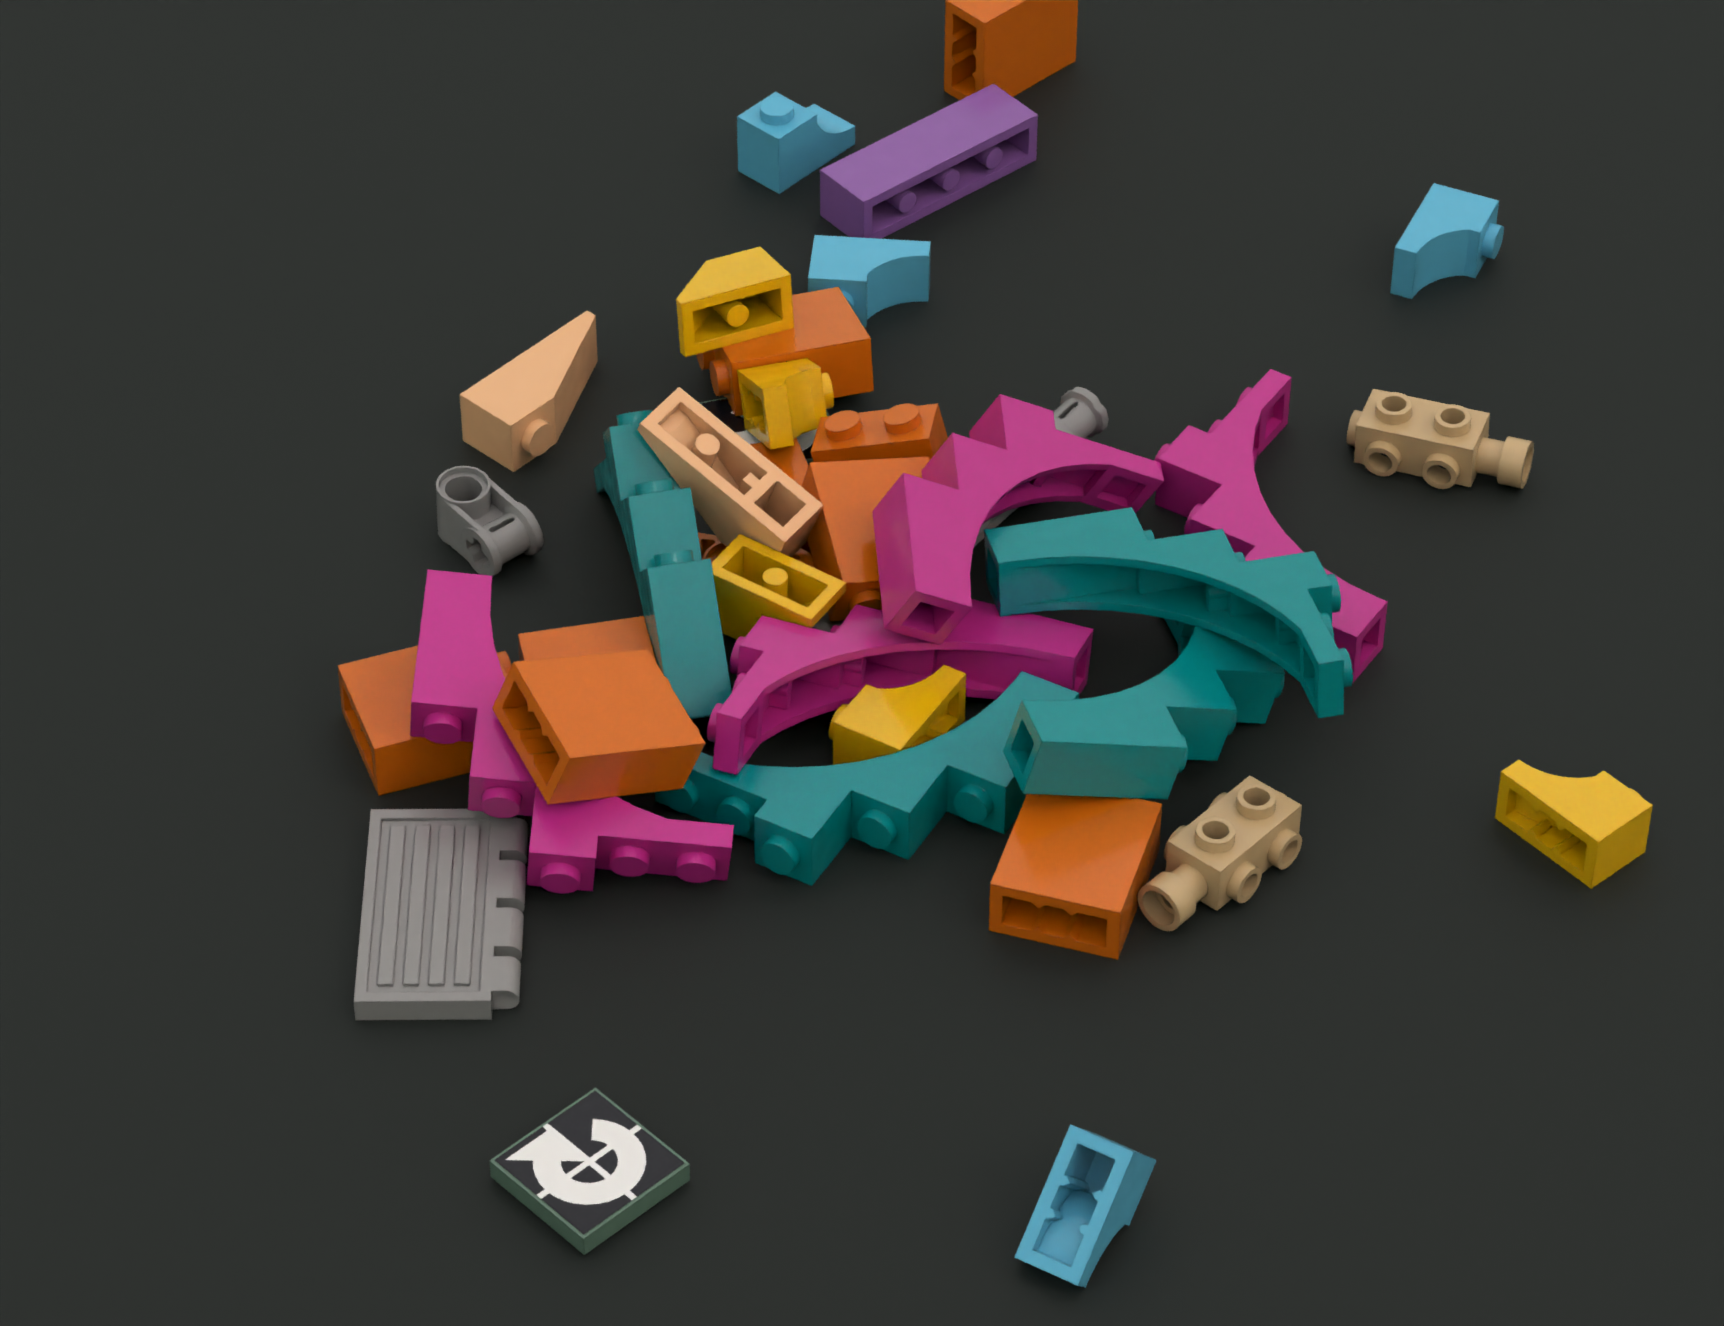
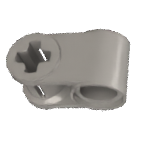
M455 466L439 475L436 481L438 535L443 542L450 545L463 556L478 574L494 577L501 572L504 563L523 553L525 555H534L543 548V533L533 513L525 505L515 501L494 483L484 471L471 466Z

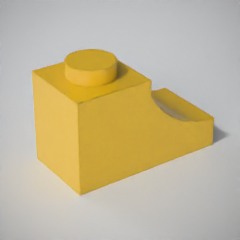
M808 358L737 370L745 429L770 450L794 446V439L817 429L820 418L827 416L826 409L834 407V392L829 374L827 372L821 373V367Z
M943 665L926 679L904 687L884 689L866 684L849 704H842L832 717L829 726V738L833 740V765L858 762L893 754L923 744L960 726L965 721L966 673Z
M1517 760L1501 771L1495 819L1592 889L1645 853L1653 805L1643 799L1638 792L1628 788L1604 770L1592 777H1562L1540 771L1521 760Z

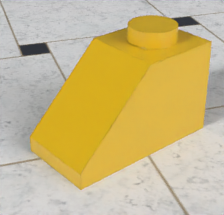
M760 246L705 261L676 298L680 353L684 357L794 328L791 274Z
M739 534L712 562L722 633L736 640L739 636L746 637L762 615L813 628L846 592V582L742 534Z

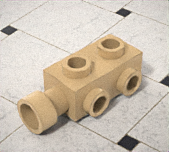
M1378 389L1372 390L1363 411L1354 410L1347 430V445L1355 447V463L1364 464L1371 473L1378 476H1390L1396 471L1420 476L1430 486L1438 489H1448L1454 484L1471 487L1477 473L1497 477L1498 484L1523 489L1529 477L1534 454L1533 441L1508 436L1505 441L1488 438L1490 413L1468 409L1460 405L1445 404L1407 396L1399 392H1388Z
M1250 775L1228 793L1219 794L1205 812L1189 825L1178 827L1169 837L1164 849V858L1166 860L1165 872L1156 875L1138 892V904L1146 919L1160 930L1174 931L1195 913L1196 903L1199 901L1216 911L1231 899L1239 903L1248 901L1256 892L1262 873L1272 865L1281 870L1286 869L1296 859L1302 845V837L1299 835L1302 805Z

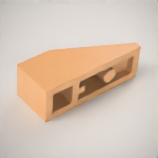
M588 310L462 392L460 394L463 441L512 472H515L537 456L544 454L550 447L555 445L598 362L596 315Z
M678 387L639 424L637 430L681 489L691 487L694 507L719 541L726 547L739 534H742L792 557L807 542L823 504L682 388Z

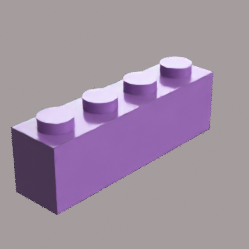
M993 83L820 169V216L848 237L882 239L1035 161L1037 156L1038 114Z

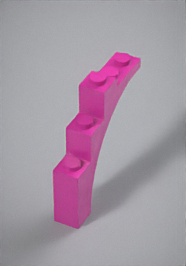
M1270 369L1253 388L1247 387L1242 392L1233 410L1223 420H1216L1208 433L1188 425L1171 444L1166 443L1160 448L1154 461L1161 463L1164 482L1156 490L1155 505L1186 517L1184 534L1223 529L1233 551L1242 552L1246 561L1304 553L1284 532L1271 514L1260 492L1254 471L1258 455L1288 424L1292 377ZM1324 568V570H1325V572H1326L1327 575H1328V574H1333V573H1331L1330 571H1328L1327 569ZM1336 576L1341 594V609L1339 612L1332 613L1334 641L1338 648H1346L1349 653L1354 683L1383 649L1388 601L1357 588Z
M999 394L969 431L970 438L951 433L922 469V478L902 473L872 511L884 629L941 645L972 609L970 570L973 548L981 525L1008 510L1029 504L1053 501L1082 502L1107 511L1133 507L1136 514L1164 482L1161 463L1056 430L1052 410Z
M427 569L411 698L410 736L423 737L439 744H451L457 741L473 742L468 810L482 811L496 818H511L516 815L533 816L526 885L543 887L547 891L559 894L572 893L576 890L593 892L595 869L612 870L618 875L627 877L641 876L645 873L678 876L680 879L691 883H704L711 880L727 881L734 825L667 819L636 807L617 796L547 804L492 709L505 681L494 646L490 617L492 576Z
M971 599L972 609L941 645L884 629L882 610L857 604L840 626L833 625L830 632L762 615L746 637L739 636L736 640L730 657V672L737 675L732 693L724 704L717 703L709 718L707 739L714 742L713 769L738 775L762 742L804 720L837 710L842 704H849L866 684L884 689L904 687L926 679L943 665L966 673V697L997 699L1017 678L1021 671L1079 692L1080 695L1088 680L1094 629L1031 613L1000 617L995 604Z

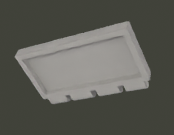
M371 809L353 1001L355 1021L492 1020L493 1010L512 1009L519 1004L520 960L522 958L524 915L522 912L525 907L527 870L525 864L527 863L529 825L525 820L516 817L496 818L482 811H471L468 809Z

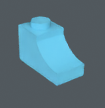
M774 92L737 116L738 171L778 194L855 145V126L816 104L805 108L777 92Z
M1433 183L1395 246L1390 293L1413 299L1423 287L1434 281L1453 276L1476 278L1486 259H1495L1501 247L1504 226L1497 224L1499 200Z
M814 235L808 274V292L839 287L864 327L867 326V320L871 316L890 306L908 302H928L931 241Z
M1070 1124L1014 1258L1074 1285L1086 1288L1100 1257L1110 1241L1124 1225H1130L1157 1160L1101 1135Z

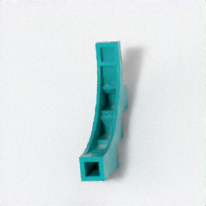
M653 410L620 414L616 416L618 426L609 427L603 432L606 458L593 469L597 493L607 492L619 519L630 555L657 665L669 680L673 691L691 720L710 717L717 703L724 704L732 691L711 558L702 560L691 487L682 489L679 487L637 430L639 424Z
M1133 507L984 530L986 583L1000 617L1041 611L1104 610L1144 614L1194 625L1231 638L1258 651L1280 665L1300 682L1318 719L1344 715V688L1352 686L1353 670L1347 649L1338 648L1334 641L1332 613L1339 612L1341 609L1340 588L1334 574H1326L1315 551L1246 561L1242 552L1233 551L1223 529L1155 539L1152 530H1143Z
M1164 618L1178 644V658L1160 674L1142 684L1120 692L1072 700H1021L1003 753L1023 794L1168 799L1177 774L1183 771L1187 760L1217 761L1226 737L1233 732L1236 722L1266 723L1274 700L1282 693L1285 680L1284 669L1258 651L1231 638L1201 627Z
M1021 671L1017 678L995 701L955 729L923 744L893 754L858 762L807 767L745 764L738 775L713 769V756L701 752L683 789L655 792V801L669 806L675 811L689 814L708 823L734 825L733 834L741 835L754 841L756 864L769 868L777 874L786 875L812 886L851 837L865 842L874 848L885 850L909 860L946 812L1005 834L1017 819L1027 795L1022 793L1003 753L1021 700L1079 699V692Z

